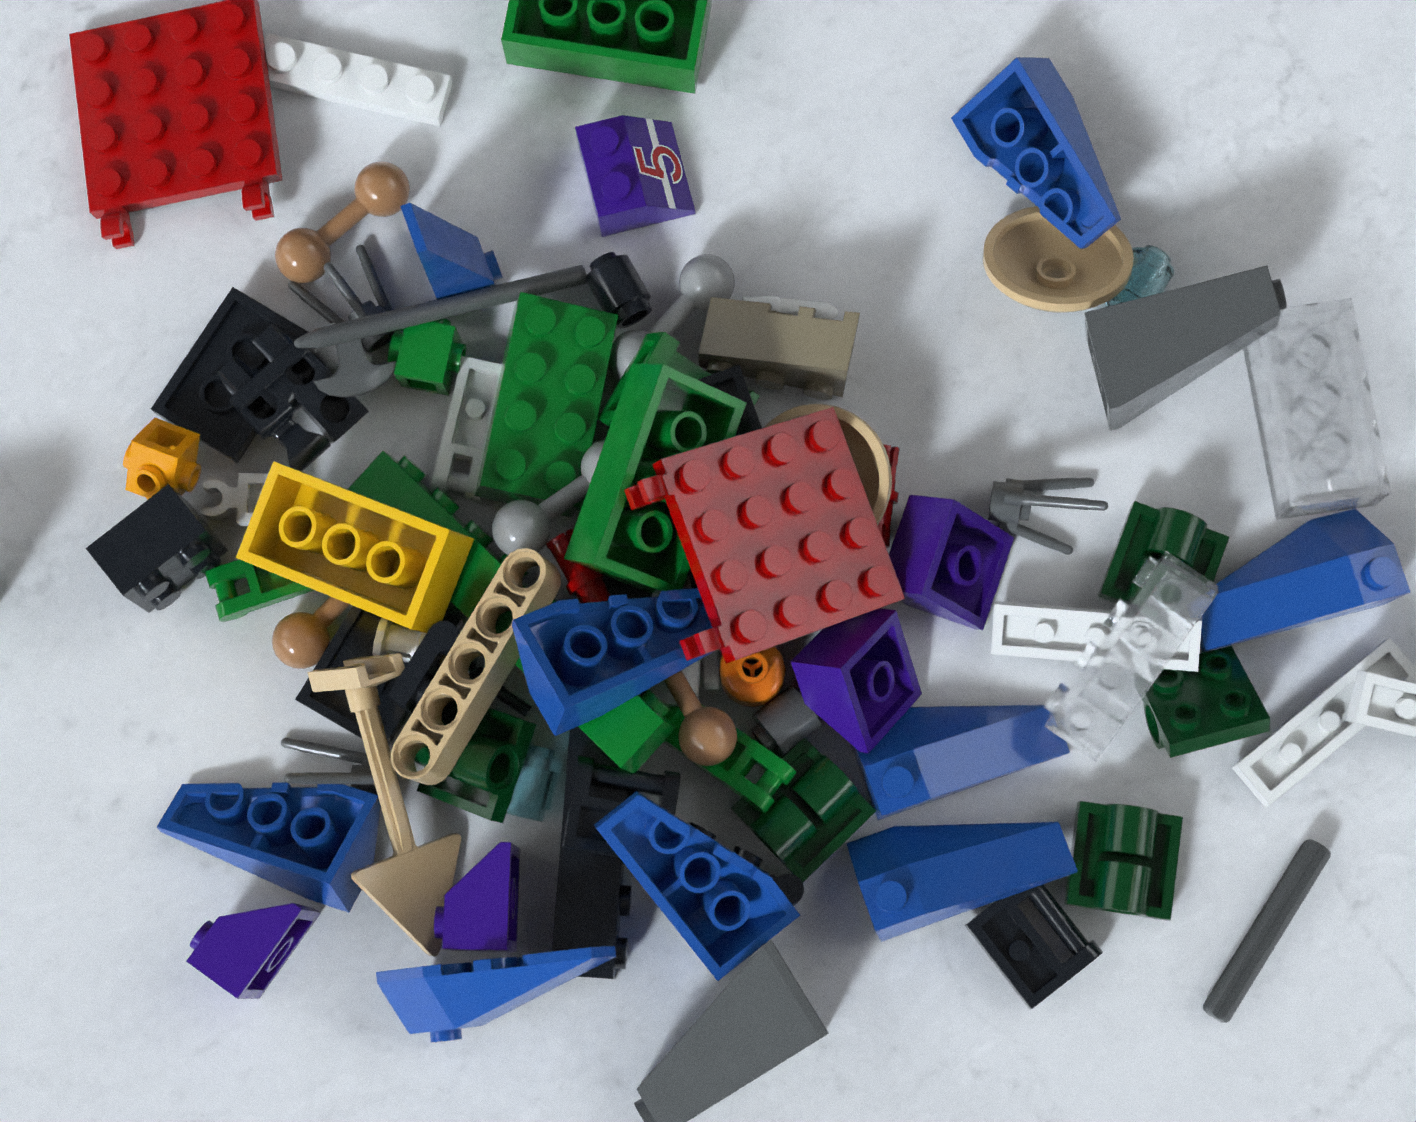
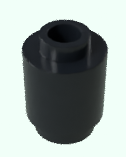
M608 252L596 258L589 265L591 271L587 274L585 280L602 311L618 315L616 325L619 329L632 326L651 313L652 307L648 302L651 295L628 255L617 256L615 252Z

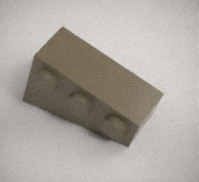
M711 297L698 351L699 367L706 368V371L712 375L740 365L744 377L755 379V384L767 389L782 390L784 385L801 388L806 396L819 400H831L833 395L843 397L860 313L845 311L843 321L815 318L817 310L810 307L800 306L798 316L772 311L770 303Z

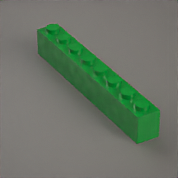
M382 451L352 483L348 490L474 538L450 600L469 619L508 555L504 554L500 558L488 547L494 539L475 521L471 519L465 525L454 514L460 506L443 490L437 487L431 492L421 482L426 474L411 459L403 455L398 461L385 451ZM522 580V585L524 588L530 587L526 582ZM554 598V600H553L552 603H555V602H557L558 600H557L556 598ZM506 611L497 618V633H502L510 627L513 620L511 611ZM519 657L515 665L524 673ZM650 689L606 714L578 726L621 769L633 774L676 729L665 717L671 709Z

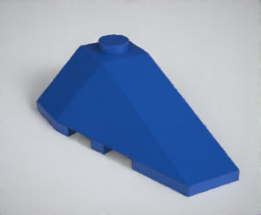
M412 203L400 206L417 254L437 299L495 286L494 281L503 278L493 250L483 253L478 237Z
M1351 509L1307 521L1186 605L1190 617L1202 618L1200 648L1202 652L1383 606L1410 593V589L1394 543L1357 509Z
M698 588L662 591L657 597L627 599V594L609 596L608 601L579 603L578 599L559 600L518 617L512 622L529 693L554 736L606 714L712 653L710 652L687 661L680 644V640L712 628Z

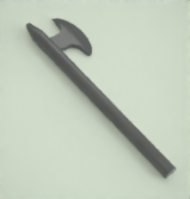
M583 265L561 269L316 328L294 341V345L296 348H325L335 345L339 359L337 371L330 377L313 382L320 391L329 396H360L376 390L386 383L394 373L396 361L377 365L370 363L364 354L362 338L517 301L520 292L538 296L587 283L585 280L587 275Z

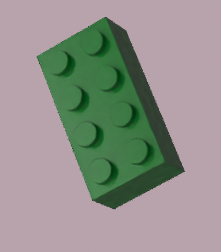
M509 0L501 38L506 63L695 94L712 0Z
M520 292L513 310L474 496L503 503L526 500L539 505L582 475V458L588 448L592 446L618 319L617 314ZM581 501L560 515L572 517L580 507Z
M632 363L564 559L648 593L660 594L662 591L683 589L690 565L666 500L664 499L631 510L624 490L638 485L637 482L656 476L652 464L660 459L735 437L746 402L665 364Z

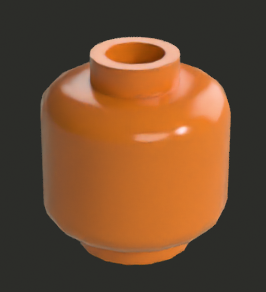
M774 646L727 664L722 656L719 677L722 689L731 700L742 706L757 707L766 705L778 695L783 687L786 668L783 656ZM762 667V672L755 677V671ZM742 668L750 671V677L745 675Z

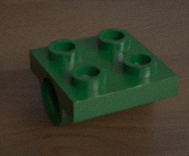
M1134 501L1130 506L1097 596L1139 613L1190 617L1186 604L1212 587L1230 537L1208 529L1207 523L1189 512L1170 507L1155 509Z
M1232 645L1199 654L1198 672L1159 668H1144L1134 671L1135 686L1143 701L1145 719L1151 738L1158 749L1166 748L1170 758L1270 731V716Z
M456 701L450 702L442 714L444 725L451 723L455 719L458 712ZM489 707L450 774L444 781L435 785L419 783L417 791L490 821L503 823L537 724ZM428 746L421 748L414 759L417 764L424 768L430 759Z
M806 738L802 739L782 758L796 771V774L788 785L783 783L772 796L775 802L766 814L755 809L743 798L731 807L732 812L793 875L801 879L802 883L876 812L859 793L857 787L846 774L827 756L822 755Z
M1077 802L1071 855L1078 872L1068 875L1064 905L1165 921L1171 920L1183 817L1162 814L1157 810L1133 805Z

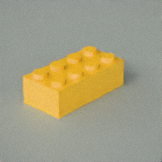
M273 461L236 558L411 630L427 633L433 624L443 621L474 538Z

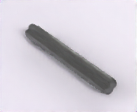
M1311 839L1302 843L1204 1002L1203 1010L1209 1016L1222 1023H1227L1231 1020L1331 857V852L1324 845Z

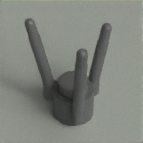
M358 245L356 252L378 306H375L372 301L362 304L333 264L329 262L324 264L325 272L353 309L348 316L349 320L394 310L388 301L373 263L363 245ZM294 281L288 283L290 290L330 324L345 322L300 284ZM394 331L362 338V346L368 353L374 352L391 341Z
M1090 477L1040 480L1006 478V482L993 481L988 520L1000 522L999 528L1006 533L1016 534L1050 549L1070 555L1073 552L1072 546L1018 524V521H1029L1031 506L1105 511L1108 509V503L1101 500L1033 494V491L1092 487L1094 479Z
M283 738L281 740V745L284 748L362 764L352 765L351 773H287L284 776L286 783L351 784L353 788L378 795L366 753L290 738Z

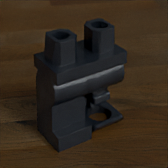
M272 324L252 342L253 346L269 362L266 367L255 375L238 356H235L217 372V376L231 395L229 403L242 415L252 429L263 440L273 436L282 447L286 448L289 467L303 471L331 446L329 441L334 444L360 421L369 410L355 396L336 397L329 396L320 391L313 381L330 377L333 373L308 348H296L294 342ZM301 408L320 428L319 430L323 435L306 431L298 423H295L292 419L294 413Z

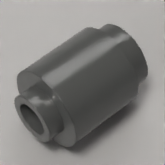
M790 686L752 715L757 725L750 730L759 744L771 752L776 749L784 756L802 739L807 738L822 726L820 722L822 718L804 703L799 686L797 688Z

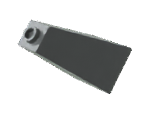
M1268 265L1084 313L1086 340L1110 430L1121 428L1278 326L1281 315L1280 310L1287 308V302L1281 280H1271Z
M772 940L761 946L636 1089L641 1099L636 1101L634 1105L644 1122H687L829 1034Z

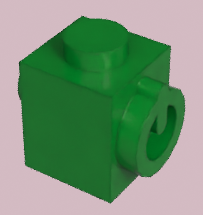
M444 318L395 330L390 342L387 362L396 361L394 375L401 387L449 396L454 372L458 373L460 371L462 356L466 357L467 347L466 344L461 343L462 340L456 326H451V321Z

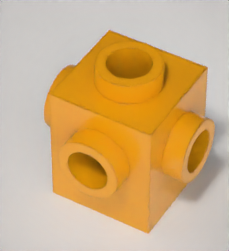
M154 417L131 440L125 452L123 466L128 469L125 490L147 499L151 498L167 484L173 487L181 496L185 491L191 492L197 485L201 474V465L196 463L200 434Z

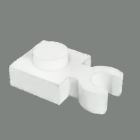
M238 473V487H229L225 482L218 479L204 481L203 489L210 493L220 492L222 494V501L216 507H202L201 513L208 519L222 520L227 518L232 512H236V523L240 526H248L268 473Z

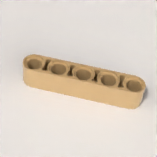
M528 548L517 549L504 559L392 747L391 763L394 770L400 776L425 785H435L444 781L452 771L520 657L512 623L506 631L497 633V618L502 613L511 611L514 620L550 605L559 591L561 575L557 567L537 551ZM533 566H539L540 575L536 583L528 588H524L522 585L524 573ZM479 656H484L485 667L483 672L475 679H470L469 666L471 662ZM456 701L457 715L451 723L444 725L442 722V711L448 703ZM428 746L430 751L429 762L424 769L417 771L414 760L415 756L421 748Z

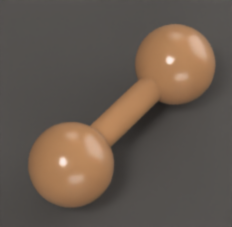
M383 161L374 162L364 167L355 181L356 199L319 230L296 228L288 231L280 238L275 250V260L280 272L289 280L297 283H310L321 278L326 273L323 267L324 264L331 261L329 246L368 214L388 217L401 211L400 206L407 203L410 194L409 181L405 173L398 166Z
M330 596L313 614L295 612L282 618L276 625L272 635V646L278 659L285 665L296 669H306L316 665L330 643L327 628L350 604Z
M682 670L663 680L685 717L679 728L678 739L686 757L699 765L705 766L716 765L726 760L733 752L737 742V730L731 717L718 708L703 707Z

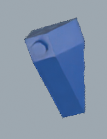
M1016 57L951 117L973 156L985 167H992L1007 180L1006 185L1016 194L1022 193L1039 208L1040 214L1080 249L1087 248L1121 220L1075 100L1050 58Z
M1052 705L910 707L869 754L859 752L851 745L872 806L876 810L875 814L878 821L1070 753Z
M283 782L272 783V788H243L240 783L182 784L158 823L157 828L166 835L306 899L349 913L362 890L351 879V873L374 863L381 805L378 795L343 784L291 787L289 783Z
M637 791L594 824L602 837L717 981L722 979L800 916L768 873Z
M1059 822L894 826L846 843L871 921L881 942L1078 872Z
M615 946L588 947L526 954L518 958L516 956L473 960V963L420 966L376 972L377 984L409 1034L430 1032L431 1043L462 1039L461 1028L479 1027L613 959L616 957Z

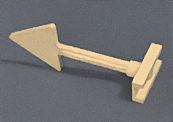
M401 653L351 658L343 661L344 667L317 669L307 672L313 692L345 690L350 711L356 714L393 849L391 857L353 871L351 879L428 956H437L440 952L442 939H437L434 936L436 906H444L445 894L452 888L461 836L460 834L451 833L420 846L415 844L396 771L391 763V753L378 709L381 701L376 686L401 675L405 668Z

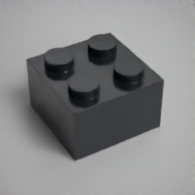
M169 484L86 548L120 593L148 613L155 608L156 610L165 609L174 603L182 593L180 588L194 577L197 579L205 577V573L208 570L221 564L222 560L220 557L229 551L196 509Z

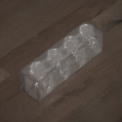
M1167 551L1164 552L1159 561L1151 556L1147 559L1132 581L1140 588L1129 603L1122 599L1118 600L1102 623L1110 629L1099 645L1089 641L1073 664V667L1080 671L1069 687L1060 682L1043 707L1051 712L1047 717L1044 727L1095 762L1100 758L1218 594V585Z

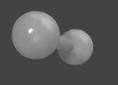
M710 254L699 255L691 259L684 266L680 274L679 285L682 295L647 332L643 330H630L622 333L614 340L609 365L613 374L619 380L638 352L646 334L666 332L671 336L696 308L708 310L711 297L730 299L735 287V278L731 267L726 261Z
M605 440L594 443L585 452L581 462L582 475L542 503L537 505L531 501L516 500L507 503L497 512L492 524V534L495 543L505 554L509 555L511 552L523 548L540 552L545 547L550 536V521L585 498Z

